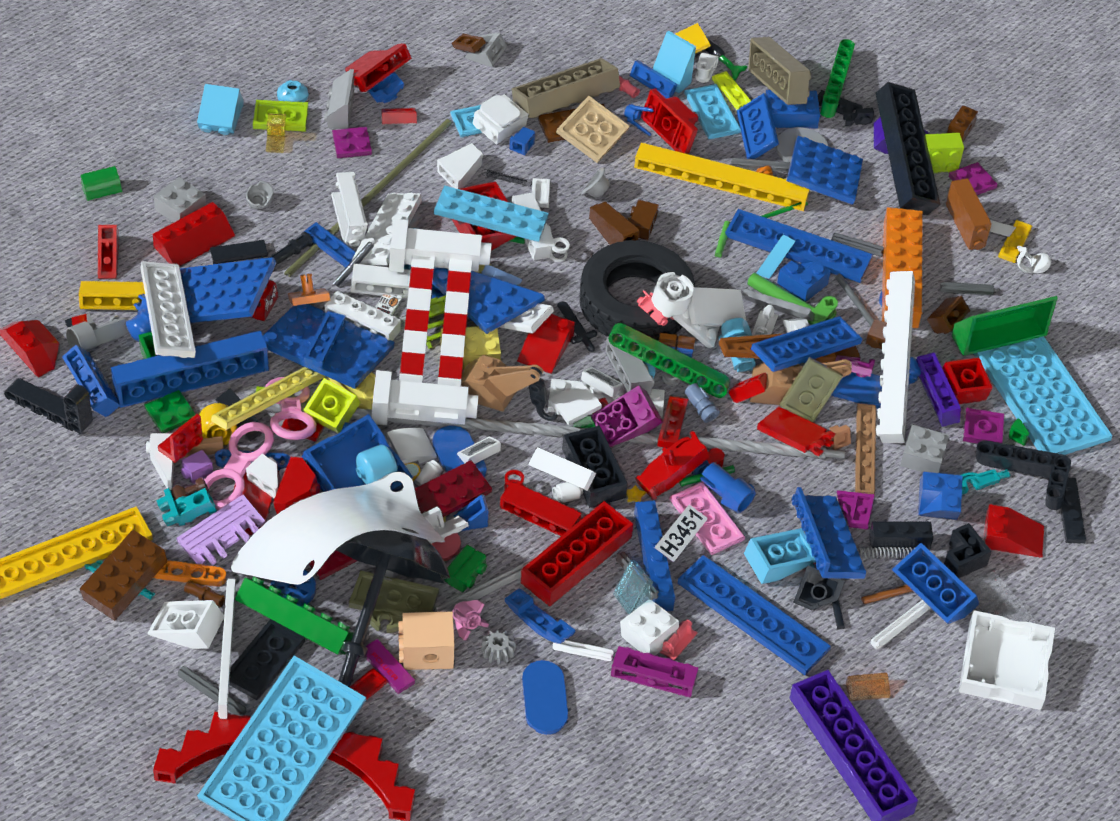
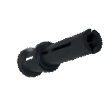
M304 231L301 233V236L289 240L288 245L268 258H274L277 265L294 254H300L301 250L307 246L311 247L313 240Z

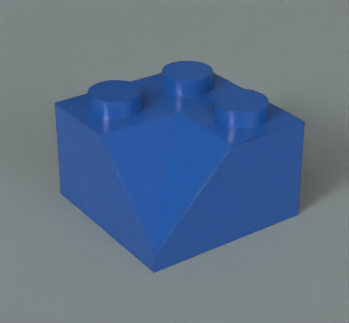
M790 261L779 270L777 284L797 298L807 302L828 285L831 270L818 261L802 264Z
M923 472L919 485L918 516L957 520L961 513L963 476Z

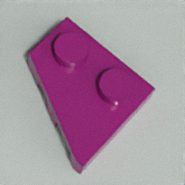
M837 355L835 361L844 359L851 361L852 372L856 373L857 376L871 377L875 359H869V363L860 361L859 357Z
M837 490V498L848 527L868 529L875 500L874 494Z

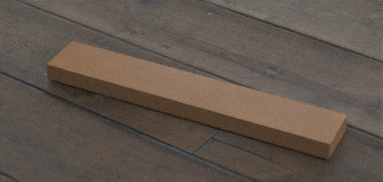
M857 403L855 492L874 494L875 496L876 405Z

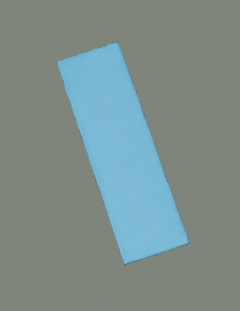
M783 234L757 271V274L770 279L795 241Z

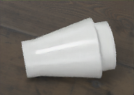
M431 460L425 464L414 482L420 486L440 476L443 469L436 461Z

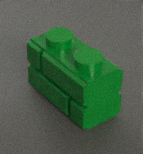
M466 545L447 567L450 578L447 579L448 585L462 593L467 588H472L476 577L486 571V555Z

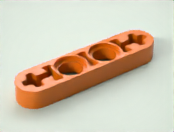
M167 560L168 562L154 576L155 579L185 583L191 580L196 584L215 587L222 586L226 582V571L221 567ZM175 569L183 571L179 575L172 574V571ZM199 571L203 573L199 578L192 576L194 572ZM217 574L220 575L218 579H214V577H216Z

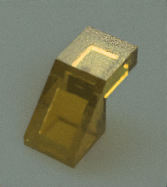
M268 114L266 152L284 153L286 114Z

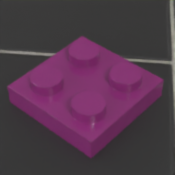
M367 127L332 130L337 158L372 155Z
M978 162L949 172L948 176L952 181L968 178L977 195L993 190L998 185Z
M966 408L963 441L977 444L983 440L1002 443L1004 413Z

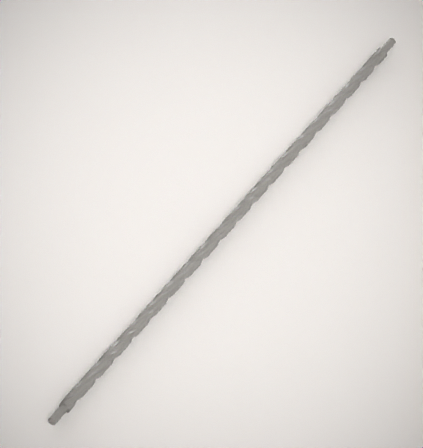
M276 403L261 412L271 411L278 413L281 411L280 405ZM301 404L302 412H304L303 410L307 404ZM357 408L351 419H361L368 414L372 418V410ZM388 418L387 422L391 421L401 424H422L437 427L453 425L463 429H482L497 432L511 431L514 433L542 434L558 437L588 429L574 426L495 421L479 418H466L465 425ZM645 433L628 441L642 444H658L660 433ZM680 435L679 440L684 437H689L691 439V436ZM698 437L700 443L705 445L707 449L719 448L726 451H750L762 454L810 456L825 459V457H845V451L828 450L823 447L820 449L824 453L816 456L810 451L804 453L787 444Z

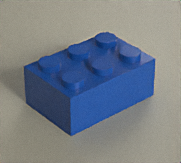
M766 90L765 94L768 96L775 128L801 127L818 129L820 110L817 91H809L807 104L787 105L771 90Z

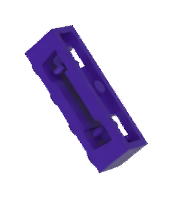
M935 352L918 356L916 361L921 370L919 379L941 426L959 423L961 407Z

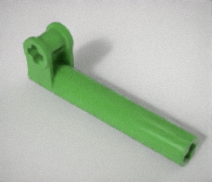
M753 273L748 279L747 285L762 294L810 308L815 315L813 322L807 320L811 325L836 317L838 301L835 297L826 296L813 307L757 273Z

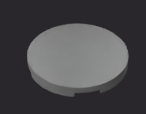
M798 127L788 129L779 135V145L776 146L778 156L784 162H791L797 136L809 138L826 146L828 144L825 138L818 132Z

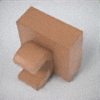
M847 425L830 427V430L835 433V436L830 439L834 441V444L831 446L834 450L851 444L850 427Z

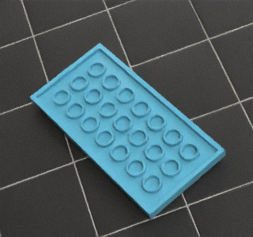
M1044 336L974 353L976 358H980L987 375L1016 419L1019 418L1028 430V437L1037 450L1066 455L1111 441L1112 434Z
M293 656L197 795L198 799L234 821H286L365 703L366 697L300 658Z

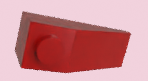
M98 225V279L117 278L119 229L117 225Z

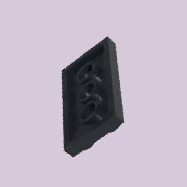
M270 619L232 664L229 685L258 700L305 643V637Z

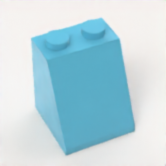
M205 84L197 120L199 129L208 133L218 131L222 135L234 133L244 104L240 89Z

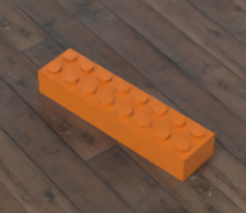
M887 207L883 235L882 322H885L884 313L888 311L886 295H889L887 279H890V272L913 271L915 292L912 328H918L922 315V211Z

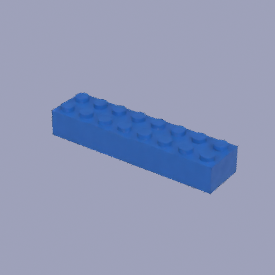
M261 331L195 346L194 358L157 355L111 367L114 393L120 403L119 407L122 408L158 399L178 390L182 393L269 371L268 350Z

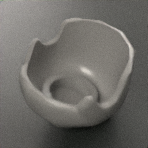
M259 181L256 185H250L246 192V202L254 209L267 208L273 201L274 193L272 186L264 181Z

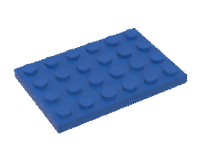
M262 258L180 268L190 323L252 317L276 265L275 259Z
M309 304L292 306L263 335L268 351L353 389L359 386L392 351L395 345L394 341L387 340L385 337L371 333L369 330L355 326L353 323L345 320L322 368L304 364V356L326 315L325 311Z

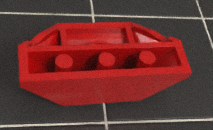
M39 320L12 322L0 329V336L38 378L55 369L60 344Z

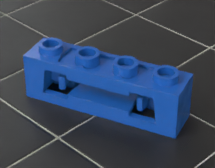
M75 345L62 356L76 382L85 387L89 392L91 407L94 411L107 417L120 406V403L88 351Z

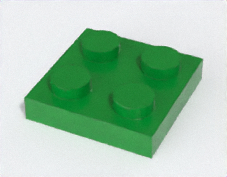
M180 390L144 404L146 411L161 433H167L181 427L196 415Z

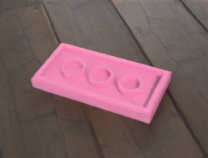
M703 482L670 496L669 500L680 514L688 505H691L708 518L696 533V536L711 555L745 540V536Z

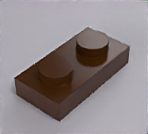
M463 33L451 44L455 49L475 53L486 42L483 37Z

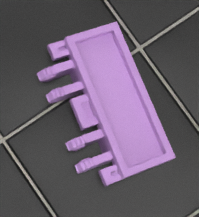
M241 495L176 539L196 564H205L206 561L203 557H206L214 565L216 564V559L211 554L212 551L216 550L222 558H225L227 556L225 550L239 541L238 534L247 543L250 537L244 530L249 527L255 534L259 530L258 527L266 522L247 498Z

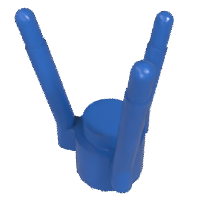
M633 104L627 105L624 116L628 118L627 122L633 124L648 136H651V133L635 122V120L641 118L643 111L653 112L654 110Z

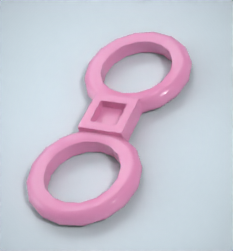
M277 377L275 379L270 380L265 387L281 380L284 377ZM308 386L301 390L302 393L299 396L287 397L277 402L280 405L281 411L276 413L270 420V427L276 435L285 439L300 440L310 437L316 431L314 418L301 411V404L310 397ZM293 418L305 422L308 427L301 431H288L279 426L278 423L281 420Z
M250 422L237 428L229 441V451L232 456L224 469L216 470L204 479L208 489L215 481L221 478H231L236 482L235 490L228 498L220 501L213 500L217 510H220L243 494V476L246 473V468L261 454L266 455L271 449L274 442L273 432L264 423ZM250 431H261L265 434V441L258 450L251 453H242L238 450L237 444L244 434Z

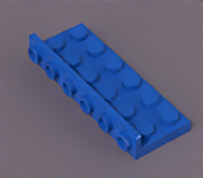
M797 487L795 494L792 496V505L796 508L797 518H800L802 531L806 534V541L811 547V554L816 560V567L820 571L822 578L865 579L866 570L836 496H805L802 488Z

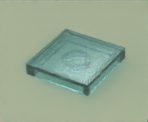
M630 560L613 595L626 612L631 614L642 605L653 582L636 561Z

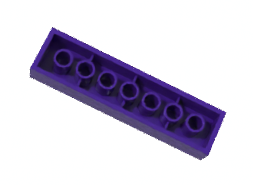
M823 671L793 684L789 699L870 820L899 821L913 815L918 803L917 798L830 671Z

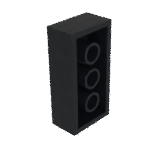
M600 425L564 434L562 450L566 459L596 473L588 491L583 489V495L589 508L599 506L603 501L610 503L625 499L628 483Z

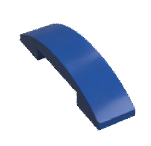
M520 588L504 599L509 608L537 634L551 642L561 644L576 633L575 629L562 619L557 622L536 606L533 598Z

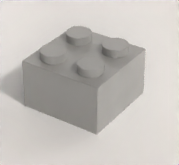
M178 177L154 195L155 210L174 223L206 206V196L181 177Z
M912 425L900 466L920 472L939 473L949 435Z

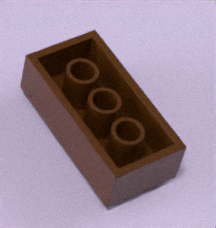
M132 530L79 588L83 600L115 621L168 562L165 550L135 530Z

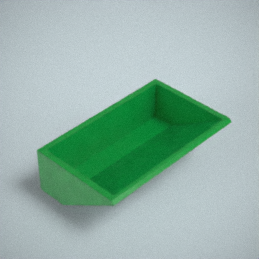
M1053 296L971 316L954 324L952 338L962 355L966 356L1047 336L1058 297Z

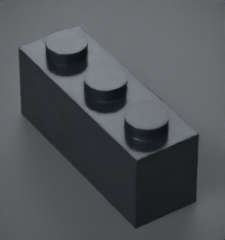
M872 521L869 532L870 546L873 549L875 547L877 549L878 547H892V549L894 547L896 549L898 547L900 549L902 547L904 549L911 547L913 549L922 543L930 551L934 538L931 521Z

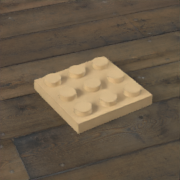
M588 96L560 125L556 133L598 163L629 130L630 126Z

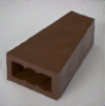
M606 201L590 207L589 219L609 245L616 242L639 240V229Z

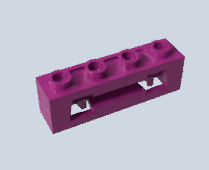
M618 646L611 668V676L691 698L699 667L673 661L670 658L654 656L651 653H643L629 647ZM625 671L631 674H636V677L623 674V672ZM669 683L672 684V685H674V686H675V685L681 686V687H683V688H682V689H678V688L670 687V686H669Z

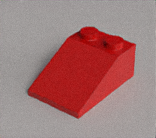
M551 314L534 333H528L517 362L528 366L538 365L544 372L552 374L569 345L570 339L574 336L575 322Z
M989 504L984 527V542L989 549L1042 558L1044 525L1009 507Z

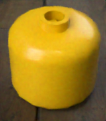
M214 403L202 409L199 415L201 416L203 439L222 437L223 446L229 444L231 435L237 429V424L225 430L211 421L212 415L229 407L228 405Z

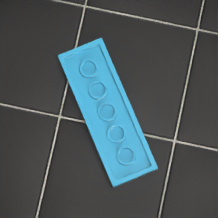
M445 185L434 209L435 215L537 242L541 238L549 214Z

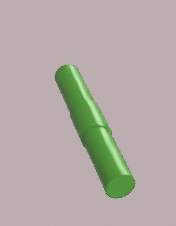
M730 221L724 222L715 257H722L728 238L725 232L731 223Z

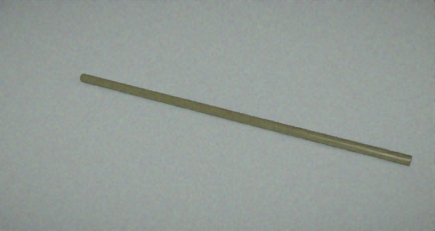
M446 119L361 199L362 206L364 207L446 130L452 122ZM338 222L328 230L333 235L340 230ZM314 244L284 274H288V277H291L320 249L318 245Z

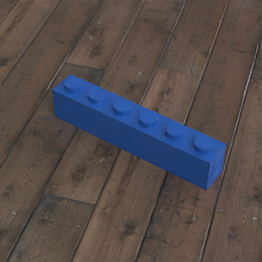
M655 501L635 502L634 519L647 579L659 591L658 598H654L652 601L665 611H673L675 594L668 560L665 555L654 548L663 537Z

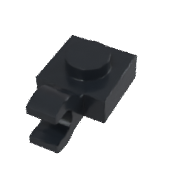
M873 107L856 109L855 113H844L843 120H846L845 126H852L854 123L855 125L871 124L874 116Z

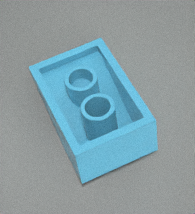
M668 31L653 69L678 84L675 92L680 93L692 82L696 46Z
M802 528L751 538L744 552L761 584L779 581L807 567L811 563H816Z

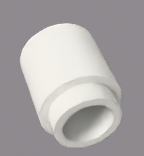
M564 482L553 487L552 493L554 500L566 503L580 499L583 489Z

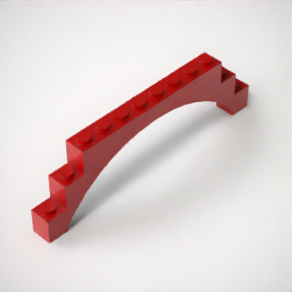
M214 711L208 733L201 730H187L181 751L172 748H159L153 768L154 780L176 784L177 779L191 769L206 761L226 755L251 716H239L228 713L227 719H220L218 712ZM345 732L327 759L345 767L371 787L389 811V819L410 821L415 802V789L407 786H396L399 775L398 763L388 760L380 761L383 750V738Z

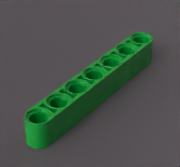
M843 39L840 41L822 101L820 114L823 117L833 118L836 114L855 43L852 40Z
M617 323L613 326L608 339L614 347L690 385L696 383L706 393L716 398H722L727 394L730 379L726 375L625 324Z

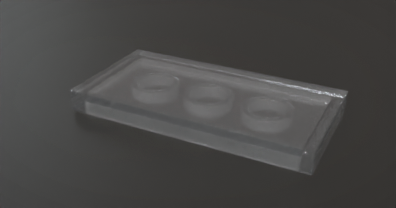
M994 570L965 584L977 595L979 605L976 609L979 612L1002 616L1013 621L1038 624Z

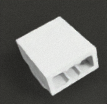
M505 94L502 96L496 95L481 104L480 109L474 114L473 125L497 145L526 126L529 114Z

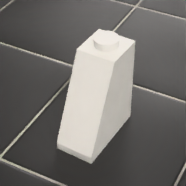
M471 143L438 159L437 172L453 188L461 189L481 167L483 154L480 149H477Z

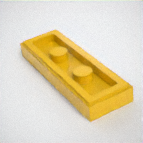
M1018 220L1013 225L1016 227L1015 230L1007 237L998 255L999 258L1013 263L1016 262L1020 254L1017 246H1024L1033 227Z

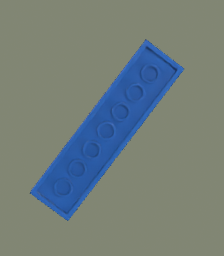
M741 209L737 210L725 232L730 239L768 252L773 250L784 234L795 241L785 258L800 263L818 261L831 270L830 273L835 275L841 274L844 278L858 283L861 282L873 255Z
M704 555L678 578L677 584L803 675H806L830 651L831 646Z

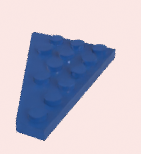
M434 267L432 284L446 295L449 269ZM471 271L467 317L486 334L535 307L538 303L540 304L545 301L542 293Z

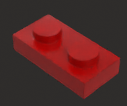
M293 418L285 419L281 425L283 429L288 431H301L308 427L305 422ZM316 422V431L305 439L317 442L324 430V426Z

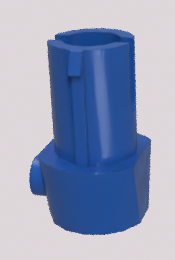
M716 462L711 463L703 471V476L700 478L704 484L722 497L721 504L737 514L743 512L756 495L752 484L747 483L741 477L735 479Z

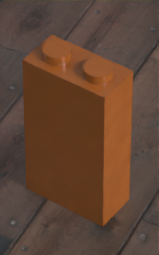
M969 179L951 181L946 206L969 250H980L986 246L992 223Z

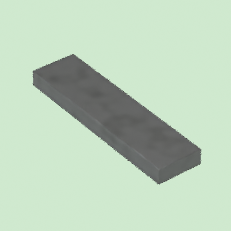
M749 289L743 290L742 296L747 301L765 307L772 305L774 310L813 322L815 315L810 308Z

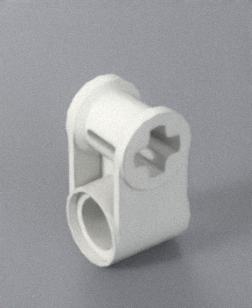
M701 53L696 65L698 71L695 78L697 81L705 83L711 79L713 72L716 70L714 68L718 64V56Z

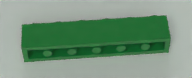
M259 577L244 578L234 600L337 655H345L346 652L341 650L343 643L351 641L354 631L350 630V625L341 621L339 623L333 621V616L325 612L321 614L316 612V607L308 603L304 605L299 603V598L291 594H287V596L282 594V589L274 585L267 586L264 584L265 580Z

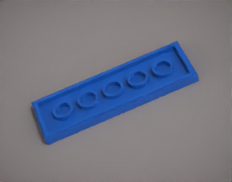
M839 316L753 343L751 350L772 372H776L806 362L809 357L816 359L861 344L862 338Z

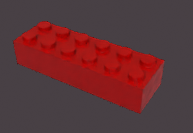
M603 501L521 569V584L549 607L552 606L632 538L633 523Z

